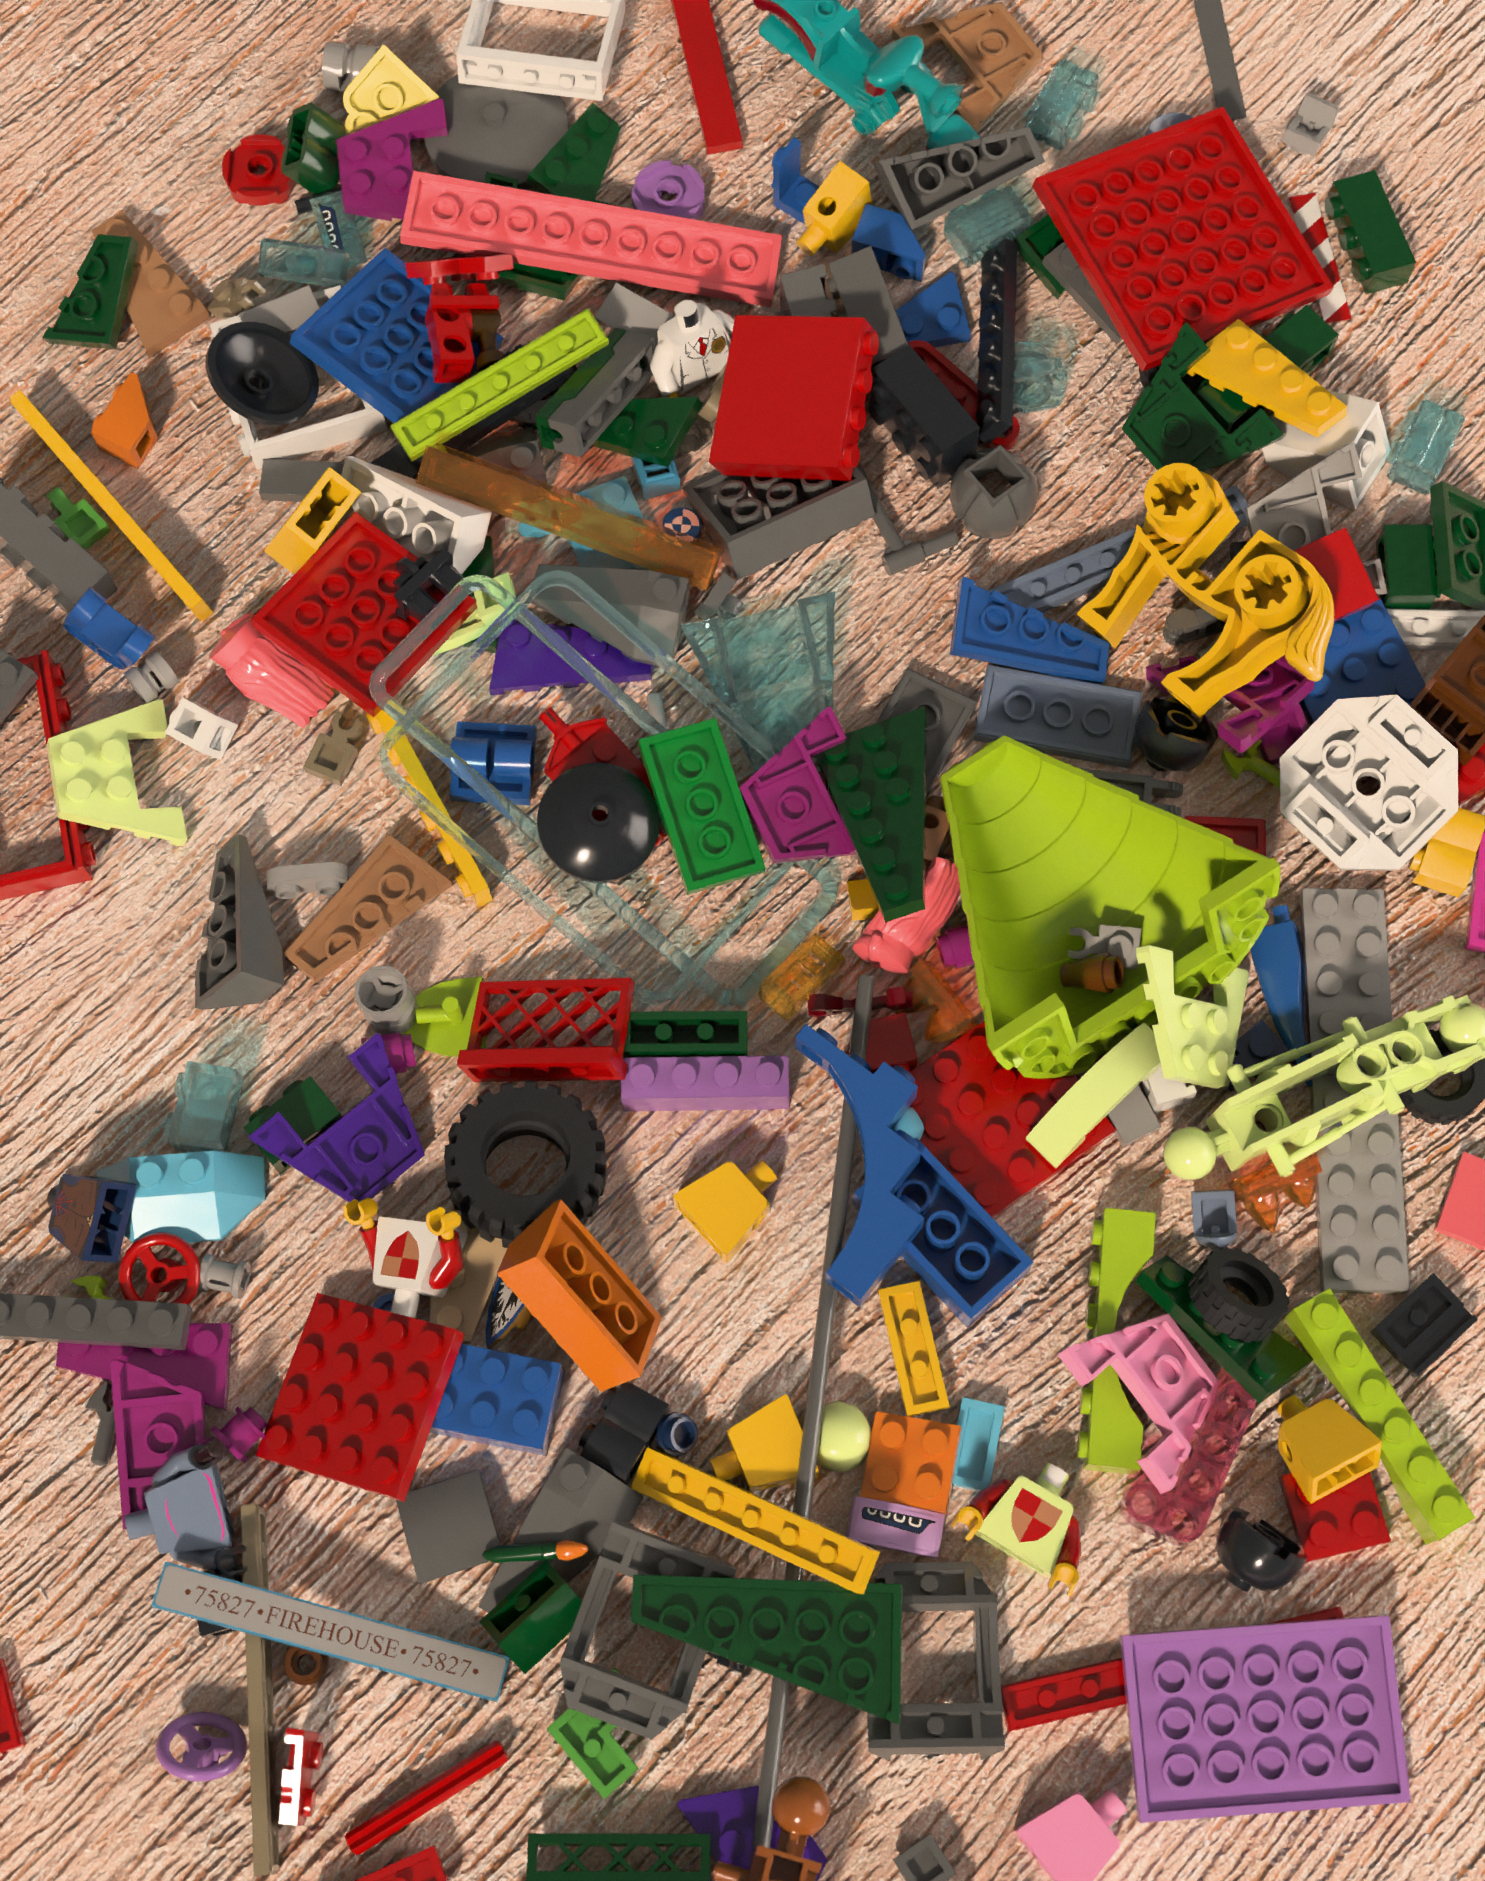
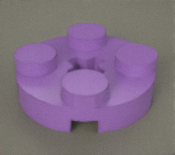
M671 160L654 162L643 168L635 178V185L632 190L633 209L697 220L705 211L704 182L700 174L687 164L683 163V167L679 165H671ZM667 191L670 195L678 194L674 200H662V192Z

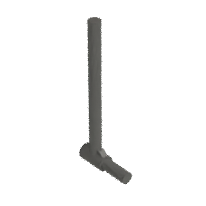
M860 462L858 463L856 468L867 479L875 516L872 518L888 546L881 559L884 569L889 576L920 564L926 560V557L959 544L958 536L953 529L922 543L908 539L902 541Z

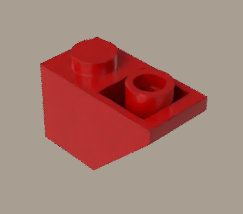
M906 1012L870 1020L865 1061L871 1066L870 1072L872 1074L876 1072L883 1062H886L892 1068L895 1065H899L910 1074V1071L916 1068L918 1057ZM849 1046V1048H848L847 1051H846V1054H847L848 1056H849L850 1046Z

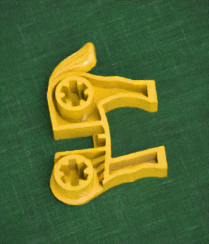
M1172 463L1158 469L1151 476L1145 487L1144 502L1147 513L1143 528L1138 524L1136 525L1131 546L1122 561L1113 569L1106 586L1094 599L1085 604L1077 615L1087 627L1116 649L1162 579L1168 577L1192 602L1212 616L1225 622L1226 624L1220 637L1204 656L1185 668L1169 673L1161 682L1175 699L1199 718L1226 694L1253 681L1261 671L1284 655L1288 664L1307 679L1314 682L1321 680L1324 671L1325 654L1334 626V603L1327 583L1307 559L1259 529L1214 581L1211 580L1198 568L1240 521L1221 486L1209 474L1199 471L1197 468L1186 463Z

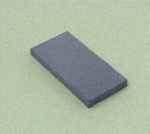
M987 664L973 740L989 743L1006 735L1046 754L1129 769L1135 743V725L1140 713L1143 692Z

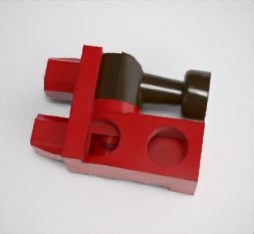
M434 283L432 285L425 315V324L434 361L432 369L434 383H463L469 379L475 360L471 343H478L480 354L476 358L478 373L505 358L504 353L497 350L496 336L501 323V315L499 310H497L500 306L498 295H489L485 283H471L466 286L464 295H453L452 287L448 283Z

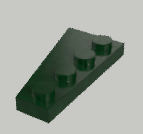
M1167 1255L1144 1269L1136 1279V1282L1259 1404L1306 1370L1313 1361L1310 1356L1273 1330L1262 1341L1243 1342V1340L1232 1339L1229 1335L1214 1329L1215 1327L1212 1324L1207 1323L1202 1318V1314L1199 1310H1196L1193 1305L1194 1301L1190 1298L1189 1281L1193 1273Z

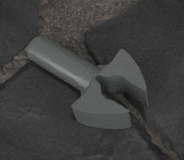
M107 1381L93 1393L86 1404V1409L96 1411L100 1417L91 1456V1462L97 1466L108 1464L115 1434L114 1408H110L107 1404L112 1384Z

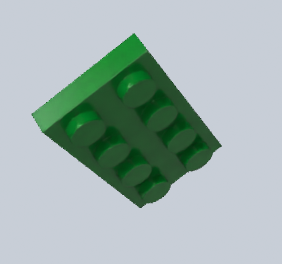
M716 718L638 739L637 745L686 894L690 895L764 873L766 867Z

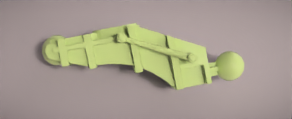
M1451 995L1441 999L1435 1005L1419 1011L1415 1009L1407 1012L1399 1019L1368 1031H1364L1357 1017L1351 1016L1342 1023L1343 1031L1298 1049H1292L1243 1069L1241 1064H1234L1228 1068L1226 1073L1237 1095L1224 1101L1205 1120L1211 1132L1207 1133L1196 1127L1178 1129L1170 1134L1163 1150L1165 1165L1174 1176L1184 1180H1194L1209 1174L1215 1165L1216 1157L1219 1155H1223L1231 1172L1239 1170L1250 1159L1268 1152L1280 1177L1290 1176L1296 1170L1294 1164L1339 1139L1343 1134L1387 1109L1390 1115L1402 1112L1405 1106L1398 1094L1412 1089L1413 1093L1425 1089L1439 1076L1451 1071L1454 1074L1460 1073L1476 1061L1485 1058V1009L1472 1003L1467 995L1458 999ZM1439 1022V1032L1442 1041L1449 1050L1455 1052L1445 1057H1442L1427 1027ZM1325 1047L1322 1053L1294 1067L1291 1064H1286L1300 1058V1056ZM1393 1051L1399 1054L1402 1061L1394 1055ZM1358 1064L1366 1070L1367 1075L1359 1069ZM1338 1066L1336 1073L1338 1083L1345 1091L1353 1095L1292 1124L1278 1097L1317 1076L1319 1077L1330 1072ZM1258 1075L1252 1086L1249 1078ZM1255 1120L1260 1121L1265 1126L1266 1132L1258 1128ZM1339 1121L1342 1122V1126L1338 1128L1336 1127L1333 1130L1327 1132L1326 1134L1316 1139L1318 1132L1334 1125Z

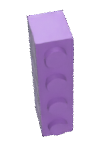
M789 1056L622 1058L628 1064L626 1078L621 1080V1101L624 1112L789 1109Z

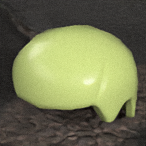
M834 1401L823 1405L817 1461L821 1467L827 1470L844 1473L860 1467L867 1459L872 1430L865 1415L855 1405L841 1401Z

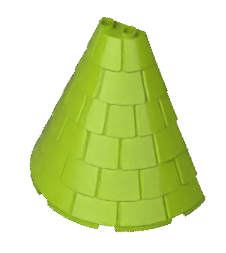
M1003 735L996 741L985 744L979 752L961 763L954 764L940 777L947 820L950 824L954 863L958 869L962 907L967 916L979 1003L984 1013L987 1046L995 1059L1008 1071L1012 1067H1016L1023 1077L1036 1079L1058 1078L1085 1072L1091 1069L1097 1057L1108 1053L1142 1023L1147 1024L1152 1030V1025L1158 1024L1154 1001L1146 1000L1143 984L1149 983L1145 963L1138 964V969L1124 968V984L1122 988L1114 989L1112 993L1062 986L1060 980V967L1062 963L1081 960L1069 957L1067 950L1077 951L1084 946L1082 936L1068 934L1070 928L1080 927L1087 930L1091 935L1097 936L1098 924L1140 927V947L1151 945L1173 951L1174 994L1195 999L1208 983L1221 984L1236 969L1250 951L1269 920L1270 916L1264 909L1268 897L1272 899L1278 895L1281 878L1280 864L1274 858L1266 857L1234 844L1232 838L1140 800L1137 794L1098 779L1092 773L1048 756L1006 735ZM1090 953V954H1089L1087 957H1085V958H1088V957H1091V956H1095V954H1094V953Z

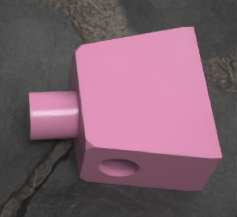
M1108 1789L1091 1805L1080 1792H1074L1019 1825L1013 1832L1053 1881H1093L1121 1845L1109 1827L1128 1810L1111 1789Z

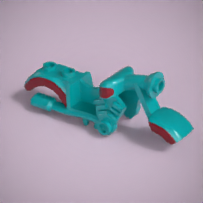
M753 0L754 5L761 11L773 13L769 14L760 23L759 35L781 54H789L809 73L833 90L837 96L855 110L852 124L861 135L866 136L869 133H874L882 123L892 119L901 110L892 92L900 87L909 94L916 92L925 129L929 135L926 142V150L981 138L960 115H951L962 101L959 95L962 92L963 85L943 83L931 73L924 62L921 63L924 44L919 36L908 35L879 49L860 31V11L855 7L848 11L838 0ZM774 14L784 19L796 31V33L801 38L802 42L799 41L797 35L792 30H790L783 22H781Z

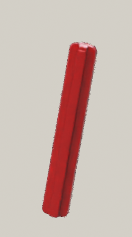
M498 1740L492 1741L345 1834V1840L354 1855L362 1854L508 1761V1755L501 1742Z

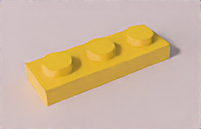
M920 1281L878 1289L877 1293L906 1416L913 1417L949 1409L950 1405Z

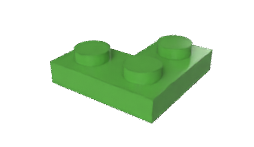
M615 1667L611 1670L613 1672L619 1673ZM569 1708L546 1729L605 1800L639 1768L611 1735L617 1726Z

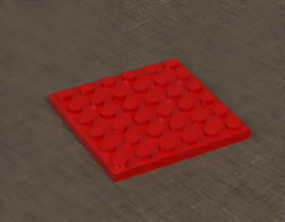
M1223 106L1039 176L1033 183V189L1142 372L1162 364V359L1169 353L1178 338V332L1186 322L1206 344L1238 319L1248 327H1253L1326 297L1334 288Z

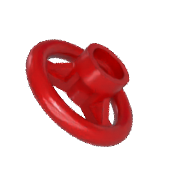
M156 1232L141 1237L128 1248L120 1263L119 1286L123 1297L129 1301L156 1302L160 1292H174L183 1285L185 1279H188L181 1295L170 1303L189 1305L200 1285L201 1268L198 1256L191 1245L177 1235ZM156 1245L170 1246L183 1256L187 1265H182L175 1259H159L150 1247ZM138 1257L147 1268L146 1277L148 1285L142 1298L138 1296L132 1284V1269ZM162 1268L167 1272L164 1282H161L158 1278L159 1271Z

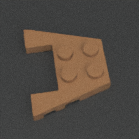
M1002 2L958 11L956 17L942 20L930 17L922 19V24L906 27L905 23L892 27V38L895 41L908 35H917L923 40L924 51L939 43L945 46L979 89L962 99L960 105L952 113L960 115L976 132L1040 64L1042 58L1040 49Z

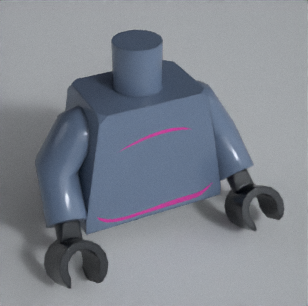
M209 1437L194 1447L172 1454L153 1475L152 1486L144 1493L147 1509L125 1514V1525L130 1540L154 1534L159 1553H169L174 1561L201 1569L220 1570L225 1576H232L248 1570V1566L242 1567L238 1565L235 1559L237 1554L246 1552L245 1545H238L229 1549L224 1548L232 1546L236 1536L217 1465L218 1462L223 1460V1456L213 1457L210 1455L208 1445L216 1440L214 1437Z

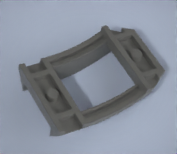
M612 1521L559 1663L567 1707L651 1740L664 1731L667 1725L683 1713H686L707 1651L684 1643L667 1692L585 1661L615 1576L618 1572L633 1578V1575L734 1578L737 1568L719 1556L714 1558L635 1528L632 1523Z
M973 1562L884 1563L875 1577L874 1583L902 1584V1612L973 1611L977 1703L901 1704L900 1725L867 1713L869 1752L891 1762V1755L980 1753V1760H983L1005 1750L998 1645L997 1594L992 1593L983 1581V1575Z

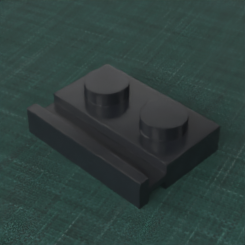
M1433 1273L1374 1327L1370 1333L1400 1364L1402 1363L1411 1372L1410 1375L1413 1378H1416L1469 1329L1478 1318L1475 1315H1471L1463 1307L1464 1304Z

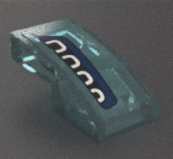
M342 190L309 199L331 271L368 262L354 216L344 211Z

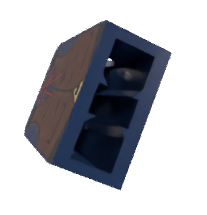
M63 1174L60 1177L59 1185L54 1186L47 1196V1202L53 1208L48 1225L49 1233L80 1260L117 1263L137 1185L101 1177Z

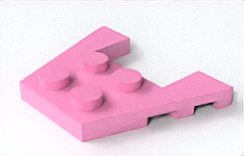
M1169 1313L1061 1350L1058 1356L1080 1386L1091 1382L1111 1364L1163 1435L1137 1463L1160 1494L1171 1490L1178 1480V1477L1175 1475L1181 1462L1187 1460L1191 1451L1190 1441L1196 1428L1202 1426L1220 1382Z

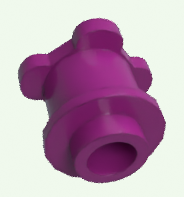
M238 1406L235 1409L237 1414L221 1429L215 1425L211 1432L238 1460L245 1463L249 1459L245 1453L260 1438L265 1439L266 1434L263 1429L268 1423L251 1406L246 1411H243Z

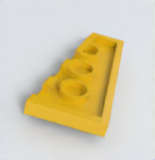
M1240 319L1207 342L1206 345L1211 351L1186 373L1192 377L1198 374L1209 379V385L1221 391L1227 388L1243 396V402L1253 407L1258 405L1264 406L1274 411V417L1317 438L1346 416L1347 406Z

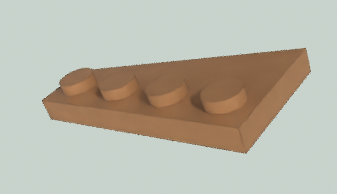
M388 834L283 953V956L288 962L317 983L452 886L451 881Z

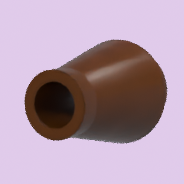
M1105 952L1074 962L1062 963L1060 967L1061 984L1063 987H1076L1112 993L1114 989L1122 988L1124 984L1125 969L1123 960L1119 955L1112 956L1110 952Z

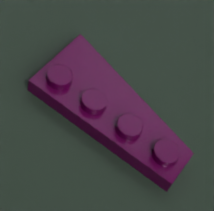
M190 1323L186 1350L58 1343L56 1366L63 1370L111 1382L110 1361L121 1359L203 1390L204 1405L227 1411L232 1325L230 1323Z

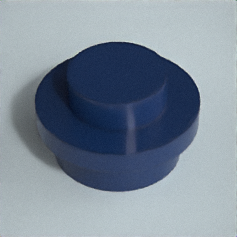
M672 1412L667 1414L660 1421L657 1429L659 1447L665 1454L670 1456L686 1454L695 1447L698 1441L697 1425L684 1413Z

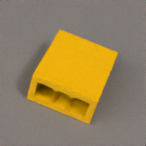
M329 467L267 545L264 552L295 574L316 552L361 491Z

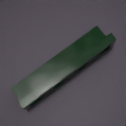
M528 1833L526 1881H711L710 1834ZM538 1846H557L568 1857L556 1871H537ZM567 1846L580 1847L574 1853H572ZM591 1846H603L614 1858L602 1871H589L579 1860ZM612 1846H624L625 1848L618 1853ZM636 1847H649L659 1858L647 1871H635L624 1860ZM659 1847L670 1848L665 1853H663ZM681 1847H701V1871H680L670 1858ZM574 1864L580 1871L567 1870ZM620 1864L625 1871L613 1870ZM665 1864L671 1871L658 1870Z

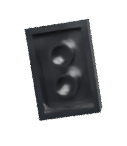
M907 345L872 368L873 382L868 409L873 420L880 426L884 425L891 433L892 440L898 450L902 453L907 452L914 460V465L919 475L924 480L930 479L935 487L939 489L952 480L957 468L965 459H972L973 454L977 450L980 427L910 345Z

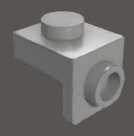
M1307 93L1297 115L1286 128L1281 142L1290 145L1291 149L1297 153L1315 156L1329 136L1340 110L1339 106L1311 93Z

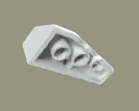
M352 456L345 457L341 476L361 491L351 507L359 515L373 523L378 529L418 558L423 556L429 562L440 550L445 548L453 556V567L462 575L483 549L492 512L451 492Z

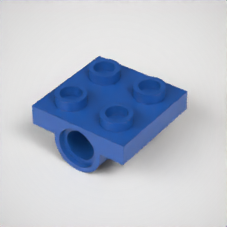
M457 721L456 736L452 738L450 748L451 784L449 796L451 801L531 805L537 740L536 726Z

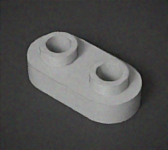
M338 862L278 866L269 869L266 873L267 890L275 893V896L279 899H295L300 896V893L316 892L318 895L323 896L335 895L348 881L347 866Z

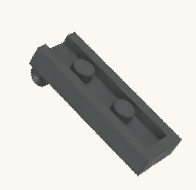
M263 459L259 489L260 497L262 500L302 502L329 467L341 476L344 462Z

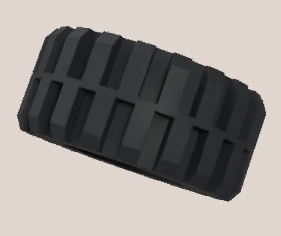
M525 1080V1087L514 1088L511 1081L500 1084V1092L494 1095L489 1089L477 1095L478 1105L476 1107L468 1103L461 1110V1122L452 1124L448 1133L449 1144L445 1146L444 1161L447 1187L449 1188L450 1199L455 1210H460L462 1221L470 1229L477 1227L481 1238L490 1243L494 1241L495 1237L502 1239V1247L508 1248L509 1244L549 1206L560 1199L583 1225L586 1216L592 1217L598 1208L599 1196H603L606 1184L607 1154L605 1153L603 1132L597 1129V1119L591 1110H582V1101L573 1094H569L567 1098L562 1097L561 1087L550 1083L545 1090L537 1087V1081ZM530 1135L544 1138L555 1144L563 1152L566 1160L565 1174L552 1188L536 1195L520 1196L501 1190L489 1180L486 1172V1162L489 1155L501 1143L517 1136Z

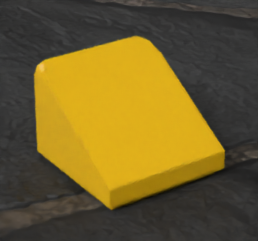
M868 880L846 881L851 921L873 919L879 911V906Z

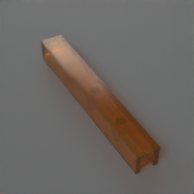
M440 443L426 446L415 482L649 570L689 578L690 585L706 591L713 585L714 575L720 557H722L724 548Z

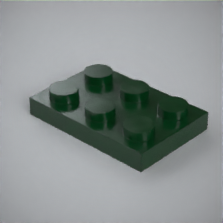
M1441 481L1430 486V514L1433 519V549L1436 554V584L1439 593L1475 610H1485V502Z

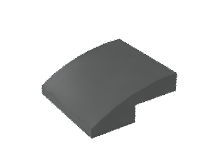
M479 1469L407 1493L405 1502L396 1500L419 1585L489 1562L483 1558V1552L490 1547L501 1545Z

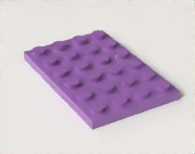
M1388 1615L1120 1635L1137 1818L1140 1823L1411 1802L1391 1625Z

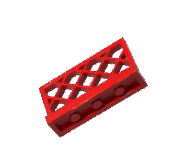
M631 977L480 982L467 1050H459L457 1066L473 1082L625 1080L628 1064L622 1058L635 982ZM609 991H620L619 1001L607 1012L598 1005L597 1002ZM582 992L586 998L570 1012L566 1013L559 1005L570 993ZM534 993H544L548 999L531 1014L521 1005ZM491 994H507L511 1000L492 1015L488 1011ZM594 1006L602 1016L585 1031H582L574 1021ZM556 1007L564 1017L544 1032L537 1022ZM518 1008L526 1018L507 1033L499 1023ZM610 1024L614 1029L611 1046H595L590 1040ZM572 1025L579 1036L567 1046L557 1047L552 1040ZM534 1026L541 1036L529 1047H518L515 1041ZM496 1027L504 1036L491 1048H481L482 1038L493 1028Z

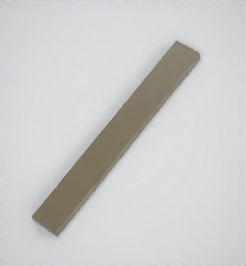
M257 1504L241 1505L242 1545L246 1547V1552L242 1553L243 1567L248 1566V1570L243 1572V1583L269 1590L266 1510ZM245 1633L254 1876L278 1874V1871H280L271 1640Z

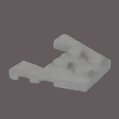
M1355 442L1344 445L1246 507L1244 510L1250 537L1252 538L1260 529L1294 551L1331 534L1322 488L1362 478ZM1380 559L1362 562L1377 595L1386 594L1387 589Z

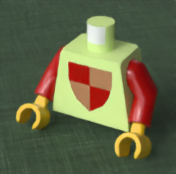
M1046 1463L1036 1483L1022 1475L1016 1481L1004 1478L979 1491L966 1507L959 1510L950 1522L952 1528L957 1522H962L968 1526L969 1534L965 1537L966 1540H971L975 1535L1046 1578L1051 1574L1047 1583L1049 1589H1053L1056 1581H1063L1069 1588L1067 1596L1072 1595L1079 1580L1077 1569L1082 1553L1080 1524L1076 1517L1072 1515L1074 1505L1059 1497L1069 1475L1057 1466Z

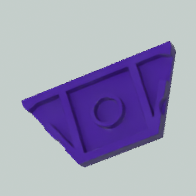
M759 1786L682 1799L677 1803L697 1834H710V1853L717 1863L722 1861L749 1869ZM774 1819L770 1848L776 1850L781 1829ZM812 1836L807 1838L803 1858L822 1863L820 1873H817L815 1880L818 1881L828 1859Z

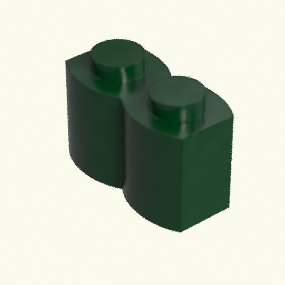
M312 102L294 109L287 126L288 142L281 160L282 173L314 195L332 189L340 177L336 140L345 136L344 125Z

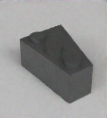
M824 264L780 275V312L775 313V316L834 317L833 312H837L835 300H828L825 292V277H827Z

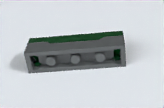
M615 327L607 336L609 344L590 355L535 415L542 447L582 457L653 376L650 363L656 348L654 336Z

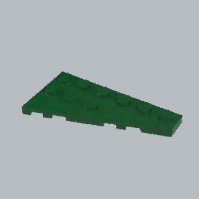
M633 1575L631 1622L900 1725L902 1584L868 1583L864 1594H857L833 1582Z

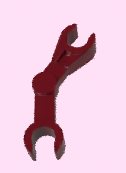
M905 987L890 988L886 990V995L873 997L871 1010L888 1008L890 1010L902 1011L913 1008V991L905 992ZM811 994L808 1000V1016L826 1017L842 1014V1012L854 1013L856 998L853 1000H843L842 997L828 994Z

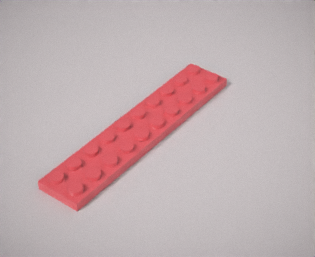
M413 171L400 240L401 244L470 256L485 257L486 255L512 254L513 263L771 307L782 235Z

